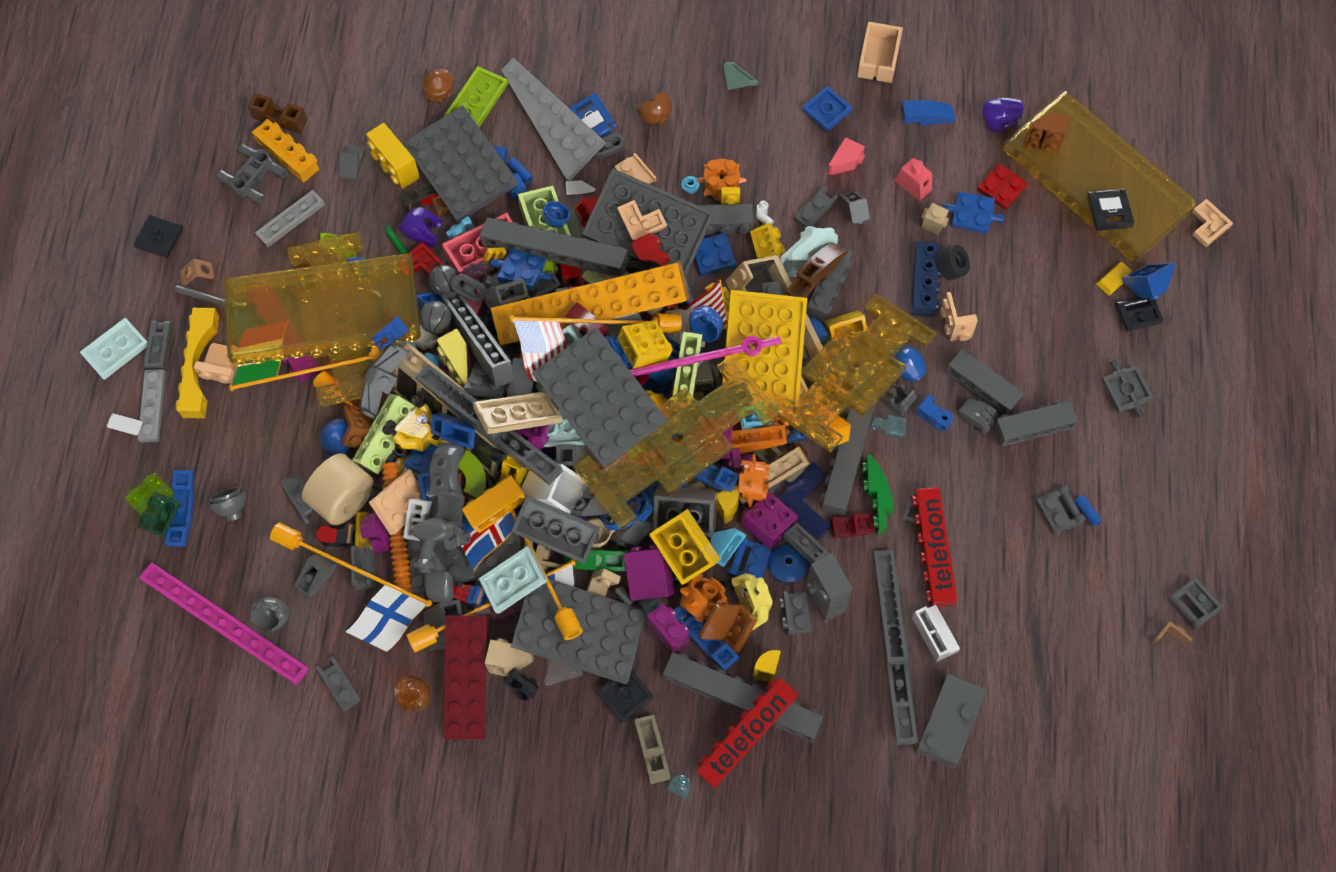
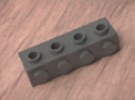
M847 250L846 256L826 280L822 278L817 284L807 306L806 313L808 317L816 318L823 322L826 315H830L833 308L831 304L839 296L840 285L845 283L847 269L850 270L854 260L851 259L852 251Z
M963 349L950 362L946 370L948 375L1003 415L1010 414L1024 395L1018 386L1007 382L1001 374H996L987 364L981 363L975 359L972 353L966 352Z
M1058 401L1051 406L1041 405L1031 411L1022 410L1015 415H1002L997 419L994 428L1001 447L1074 429L1078 419L1071 401Z

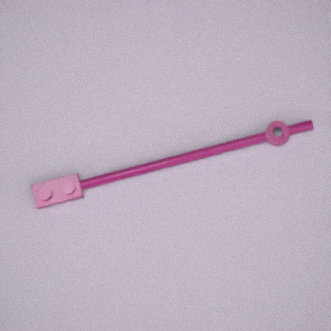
M748 336L744 339L742 345L634 368L629 371L635 377L742 352L749 357H754L761 352L762 348L781 344L780 336L760 340L756 336ZM749 346H754L755 349H754V350H750L748 347H749Z

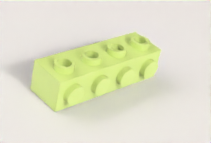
M389 394L352 461L370 472L379 474L383 470L381 466L386 463L385 461L395 449V442L391 438L392 435H385L382 432V428L388 420H393L397 426L416 406L398 395Z

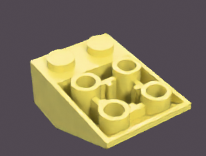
M455 329L437 339L439 347L436 349L443 365H447L451 378L456 380L464 389L471 374V358L466 342L459 331Z

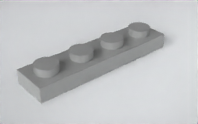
M311 190L256 231L255 234L268 248L322 208L325 203Z
M164 369L145 370L140 421L143 423L138 433L139 442H159L166 376Z

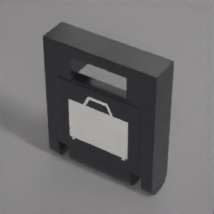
M1118 189L1095 191L1094 195L1092 191L1087 193L1096 231L1133 228L1135 222L1125 189H1120V193ZM1111 217H1122L1121 221L1106 222L1105 219Z

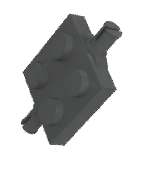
M1117 359L1112 360L1110 364L1114 373L1103 377L1101 381L1116 411L1120 413L1128 409H1134L1138 419L1145 417L1146 414L1141 406L1153 401L1154 396L1138 366L1122 369Z

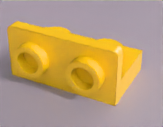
M767 223L750 231L757 259L775 255L781 258L785 253V248L779 240L781 234L777 227ZM766 261L759 262V264L763 265Z

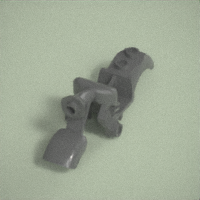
M443 443L435 450L430 464V491H426V495L432 498L431 518L416 524L412 528L413 535L420 539L421 547L420 559L413 568H418V572L425 573V592L428 600L430 599L432 602H450L454 598L453 577L448 571L444 570V566L434 552L435 543L443 541L446 550H453L458 546L469 544L471 540L470 533L460 528L465 525L462 522V517L465 515L462 511L465 496L462 495L458 481V467L464 455V448L456 443Z

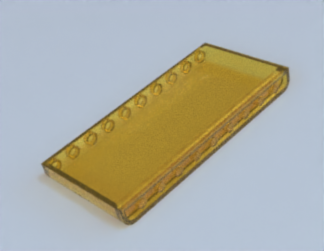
M1062 91L1003 141L1001 146L1007 155L1013 157L1020 166L1029 171L1032 177L1037 178L1045 188L1050 189L1059 200L1065 202L1073 212L1080 215L1093 228H1095L1087 193L1092 191L1094 195L1095 191L1118 189L1120 193V189H1125L1135 222L1133 228L1097 231V233L1104 236L1113 247L1118 248L1127 259L1132 260L1134 263L1192 213L1196 207V202L1191 195L1066 91ZM1051 112L1070 116L1066 135L1058 154L1023 146L1031 122ZM1111 217L1105 219L1106 222L1121 221L1122 217Z
M412 253L224 279L227 356L229 361L236 366H243L249 363H263L264 361L271 360L280 361L292 357L300 358L306 355H320L328 352L337 353L342 350H357L363 347H375L376 345L371 338L397 316L403 321L410 332L395 342L396 344L406 341L414 342L421 337Z

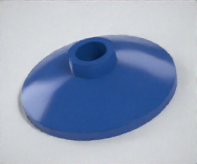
M782 545L771 553L768 565L771 574L777 580L784 583H793L805 575L808 561L792 545ZM791 559L792 563L786 564L785 560Z

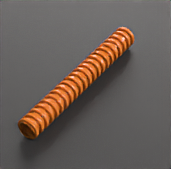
M396 462L384 463L381 466L384 469L382 471L384 475L382 479L385 481L383 483L385 488L399 477L398 473L400 470L397 469L399 464ZM404 525L396 534L391 535L389 541H391L390 547H392L390 553H393L391 559H393L392 565H394L392 571L395 572L393 574L395 578L394 584L412 593L410 587H412L410 584L411 578H409L411 572H409L410 566H408L410 561L407 560L409 554H407L408 548H406L408 542H405V538H403Z

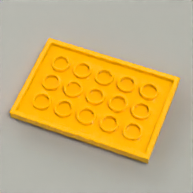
M731 290L725 348L742 345L744 339L748 336H756L760 340L780 336L781 344L762 348L761 352L754 357H749L744 352L725 356L721 393L744 382L753 397V401L744 405L798 410L807 298ZM749 346V347H748L750 350H754V349H755L754 346Z

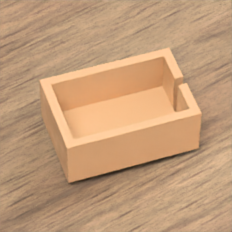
M868 22L857 77L873 80V77H877V81L892 83L903 27Z

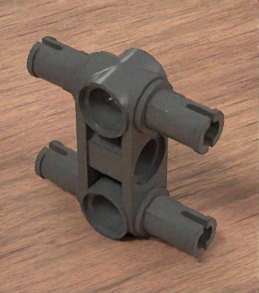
M243 143L239 148V153L249 158L235 176L221 169L218 171L216 178L228 185V188L238 198H250L259 205H262L266 200V196L255 189L269 172L283 179L288 174V170L276 163L275 158L270 156L266 150H255Z

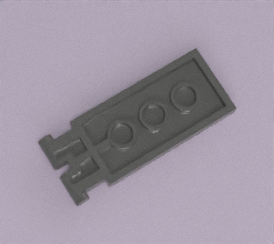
M498 343L511 361V365L513 364V358H520L519 354L522 353L521 346L507 345L504 347ZM477 361L464 386V391L469 395L498 399L504 397L506 385L496 387Z

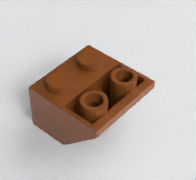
M1051 112L1031 122L1023 146L1058 154L1066 135L1070 116Z

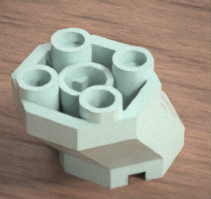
M806 227L805 231L801 232L800 240L780 258L785 271H787V275L797 277L796 273L815 253L832 242L837 244L838 235L834 233L835 230L833 228Z

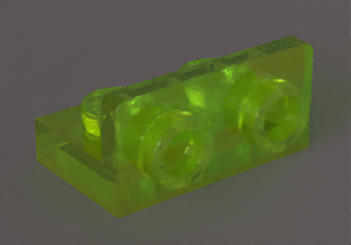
M156 473L147 476L137 488L132 489L125 499L146 520L169 500L174 492Z

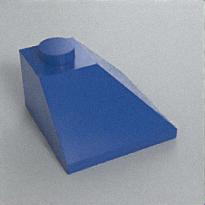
M1147 264L1122 277V281L1140 298L1154 300L1159 298L1160 294L1167 291L1175 264Z

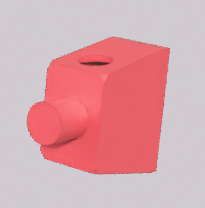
M912 158L900 169L894 180L918 201H921L932 191L931 171L924 166L922 161Z

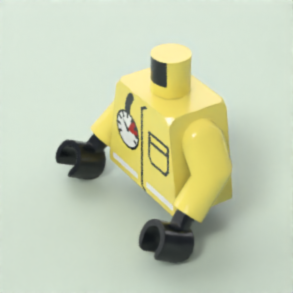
M745 573L732 578V581H720L721 584L725 585V592L731 591L734 586L740 605H744L758 619L752 630H755L768 620L772 599L768 586L762 577L756 579L754 575Z

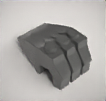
M890 383L878 398L892 411L903 416L910 405L915 402L917 396L914 390L908 392L903 384Z
M968 398L958 411L960 416L969 423L970 427L976 426L982 430L981 433L984 435L988 433L998 419L996 409L971 398Z

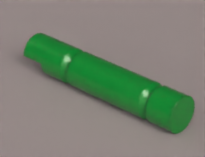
M386 225L387 236L402 257L408 254V251L391 227Z

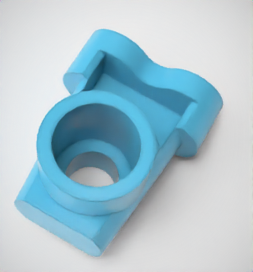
M469 216L462 219V222L452 225L450 230L446 232L450 240L475 228Z

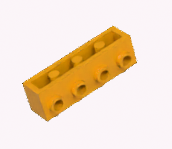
M266 119L252 131L255 141L303 183L319 170L317 158L312 153L308 154L300 143L296 144L289 133L282 132L281 127L276 122L272 123L269 119Z

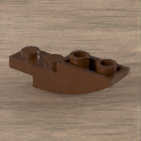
M834 242L823 247L796 273L797 278L785 291L786 295L806 298L822 278L826 280L848 251Z

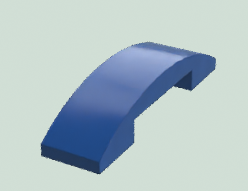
M671 440L661 455V458L672 467H680L685 475L726 492H732L740 476L723 466L720 469L688 453L687 448Z
M174 470L170 527H167L165 546L186 547L194 509V471Z
M681 605L674 610L677 615L675 618L678 622H683L689 629V637L722 670L726 671L740 658L722 640H705L700 638L699 634L705 622L695 620L694 616L681 607Z

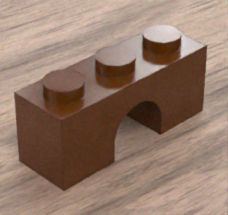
M258 93L254 94L248 105L253 119L262 122L269 119L272 123L276 122L281 128L301 134L308 121L304 108L287 103L285 108H281L273 102L271 97Z

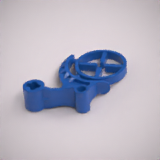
M674 466L657 474H645L644 470H639L642 486L620 491L619 496L616 497L617 501L612 506L614 508L621 504L622 512H624L625 516L630 517L621 521L623 517L618 509L611 508L606 515H600V520L604 527L609 530H621L631 526L638 519L643 523L654 509V495L658 486L688 487V482L681 468ZM630 502L637 503V508H628ZM606 516H615L612 523L605 521Z

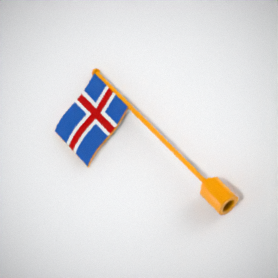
M514 510L480 533L471 526L467 517L462 520L465 525L460 528L470 533L471 540L469 544L461 546L473 571H475L485 557L510 536L517 519ZM524 538L527 546L531 547L548 580L546 585L559 609L554 619L564 640L576 638L583 632V629L573 609L562 608L530 541Z

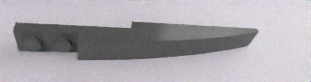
M431 365L426 366L415 377L417 381L459 417L472 425L487 440L524 469H529L548 485L563 472L560 465L515 431L487 434L473 409V403L478 401Z
M894 550L874 551L885 668L896 745L917 744L918 738L907 664L908 654Z

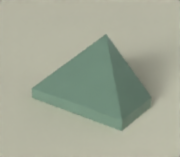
M725 62L724 71L728 90L758 85L759 82L737 64Z

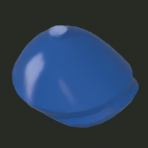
M905 345L899 347L893 353L891 364L898 375L908 381H917L925 375V360L916 348Z

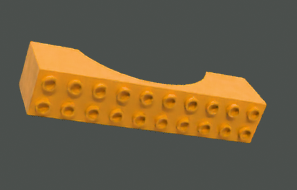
M678 262L491 308L499 343L504 345L520 341L514 324L509 321L511 315L527 318L567 319L565 316L578 302L597 319L609 320L684 302L690 298L682 264ZM559 322L562 330L571 324Z

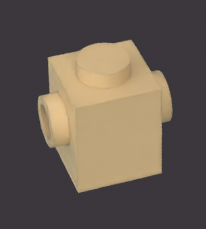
M932 203L930 208H925L921 218L924 219L922 228L938 235L942 228L945 229L948 224L949 218H947L949 210Z

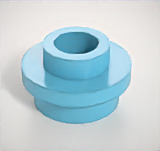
M688 176L682 180L681 186L686 193L693 194L699 189V182L696 177Z

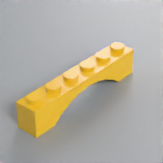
M193 308L192 315H189L190 330L186 334L188 343L187 348L184 349L185 363L181 367V375L183 377L182 383L180 382L178 387L180 397L176 401V410L182 418L206 417L208 401L200 389L198 373L194 366L196 361L199 362L200 356L208 342L218 333L220 316L215 308Z

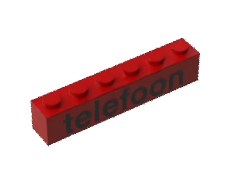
M940 487L916 489L914 496H911L912 507H916L914 522L915 526L919 527L917 542L922 547L920 562L925 567L923 581L927 583L928 590L925 592L926 601L930 602L931 607L934 605L937 607L955 606L957 595Z
M774 678L767 686L769 691L764 696L760 694L754 700L753 704L755 706L751 711L746 709L739 717L741 722L737 726L732 725L726 731V739L723 742L718 740L711 748L714 752L709 757L705 755L697 764L699 766L697 772L714 788L722 782L799 696L782 678L778 681Z

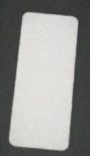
M113 413L107 427L138 435L143 422Z

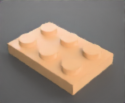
M410 469L404 471L369 502L390 535L396 534L405 525L409 499L423 500L420 484ZM418 506L417 509L422 510V506Z

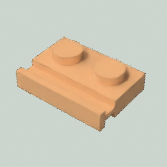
M636 153L614 166L616 170L648 184L657 181V177Z

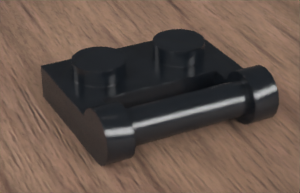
M1136 298L1115 302L1116 311L1119 312L1126 332L1163 322V317L1155 299ZM1143 304L1149 305V306H1146V307H1142V308H1138V309H1134V310H1130V311H1127V310H1126V308H1130V307H1134V306H1138V305H1143Z

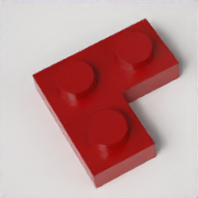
M422 242L394 265L408 279L421 268L429 276L434 268L445 264Z

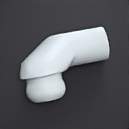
M760 201L756 207V217L764 225L767 223L772 225L774 220L767 215L769 204L766 201Z

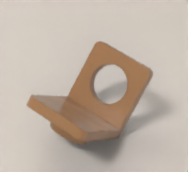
M192 259L180 269L182 285L186 286L197 276L213 279L212 263ZM201 265L208 269V274L201 270Z
M1169 622L1152 644L1155 645L1165 632H1168L1185 646L1192 638L1186 634L1182 627Z

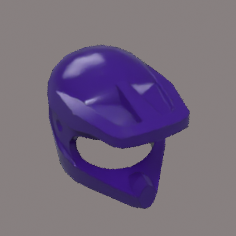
M996 98L986 101L983 105L982 116L987 128L994 132H1003L1018 123V119L1023 115V102L1012 98Z
M413 208L403 218L399 230L405 237L418 243L423 242L426 246L434 248L437 244V237L429 229L440 228L443 221L426 209ZM425 218H428L432 222L426 223L423 220Z

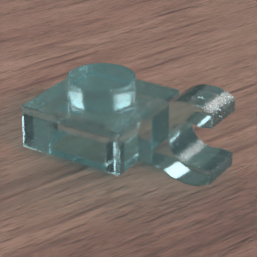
M888 415L887 420L874 417L871 429L885 430L884 435L903 439L907 418Z

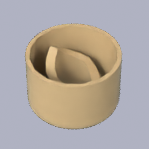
M339 453L328 458L313 472L304 486L302 500L330 524L340 525L350 520L362 509L370 497L374 482L367 472L345 454Z

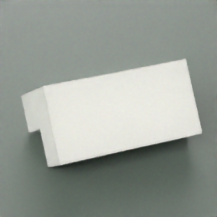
M936 605L915 611L912 619L936 662L960 650Z

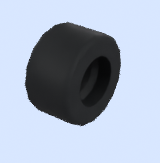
M953 244L938 251L937 267L944 278L954 280L968 274L970 260L962 246Z

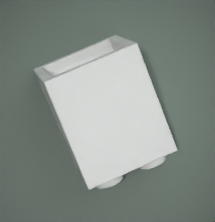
M558 464L562 467L563 472L550 485L529 470L522 486L526 496L533 497L569 514L575 502L582 497L589 484L588 481L563 464Z

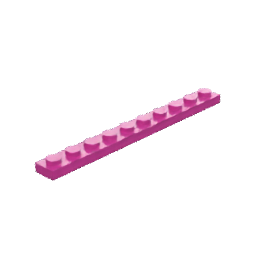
M151 562L139 577L147 585L296 686L308 672L309 668L154 563Z

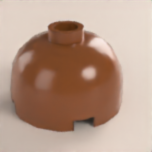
M666 92L654 95V99L646 100L636 109L642 121L649 125L658 123L659 126L668 121L667 117L671 114L672 103Z

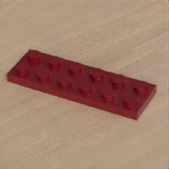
M446 616L444 740L486 738L485 660L487 652V616Z

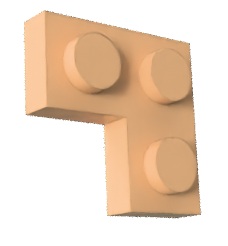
M1207 199L1192 211L1204 223L1193 233V236L1205 247L1233 225V222Z
M635 200L617 207L633 242L649 233L653 234L667 228L660 209L642 216Z

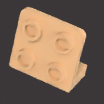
M947 292L945 299L942 300L943 305L940 308V316L945 320V334L949 335L950 341L969 340L972 338L976 328L977 316L975 314L957 317L951 292Z
M212 343L204 363L196 361L194 369L198 376L203 379L233 384L238 367L239 348Z

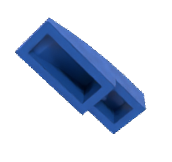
M926 100L902 101L901 113L904 124L920 122V126L956 121L953 106L950 104Z
M444 412L432 415L431 434L441 436V440L450 443H456L470 449L474 448L475 428L472 425Z

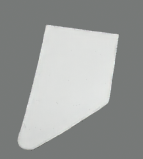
M582 180L566 181L567 195L591 193L596 190Z

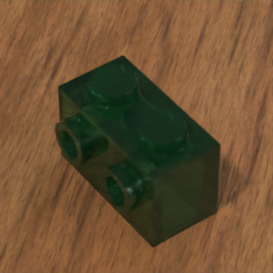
M154 492L148 500L145 513L139 518L138 528L164 538L181 502Z

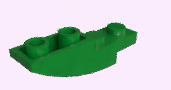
M867 455L866 460L862 462V472L866 473V480H863V491H867V498H872V509H876V516H873V526L877 528V535L886 533V516H892L894 510L893 499L888 481L882 469L872 455Z
M591 548L585 564L575 560L576 564L573 569L626 571L624 553L629 552L630 549ZM564 555V564L570 562L571 558Z

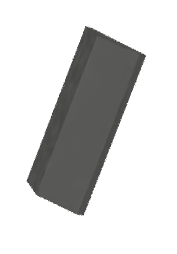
M527 495L511 532L585 564L600 527Z

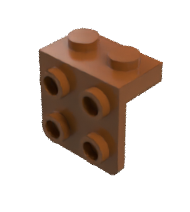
M345 405L343 410L349 426L341 442L344 446L359 449L375 419L363 414L357 406Z
M717 604L711 610V614L703 625L699 636L705 640H723L734 652H740L758 619L744 605Z

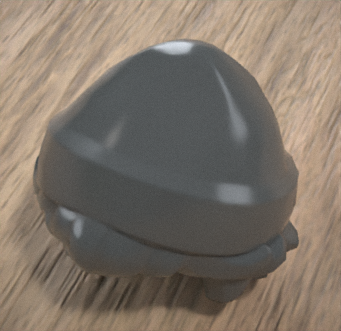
M275 597L261 598L256 604L251 605L252 608L249 612L252 623L265 632L279 630L287 622L290 615L287 605Z

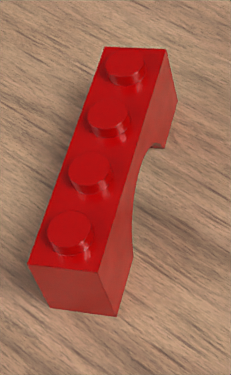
M649 233L631 243L641 262L652 261L660 266L669 265L668 262L671 260L666 251L662 253L659 246L662 244L657 235L652 236ZM683 302L667 305V308L671 310Z

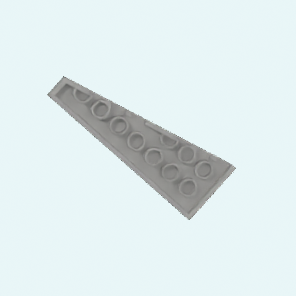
M512 58L501 71L506 79H508L510 86L562 173L571 181L606 142L515 58Z

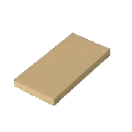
M546 392L473 403V409L487 434L562 422L561 414Z

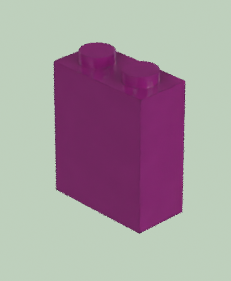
M656 544L649 545V549H642V546L631 547L629 552L624 553L631 601L668 597L675 594L671 567Z

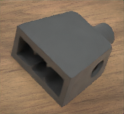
M524 278L483 290L488 308L529 297ZM512 288L514 295H510L508 289Z

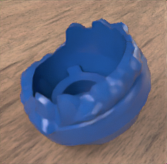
M703 305L690 312V331L695 334H702V342H712L719 338L723 328V321L716 310Z
M333 419L322 428L320 444L328 455L333 456L339 453L346 455L350 447L342 445L341 442L349 426L347 421Z

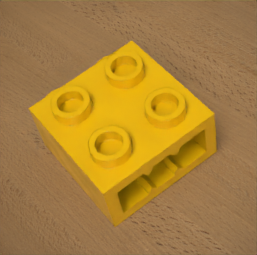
M656 320L622 326L617 337L633 369L666 362L672 352L671 344L667 341L662 328L659 327Z

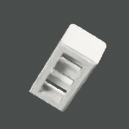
M409 499L403 538L420 541L411 533V529L415 526L413 522H423L429 519L432 501ZM422 506V510H418L417 507ZM415 514H421V518L415 517Z

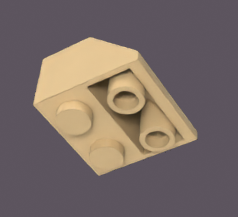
M498 638L496 641L490 640L485 665L491 674L510 677L515 668L521 670L532 663L534 660L533 654L511 648V644L507 640Z

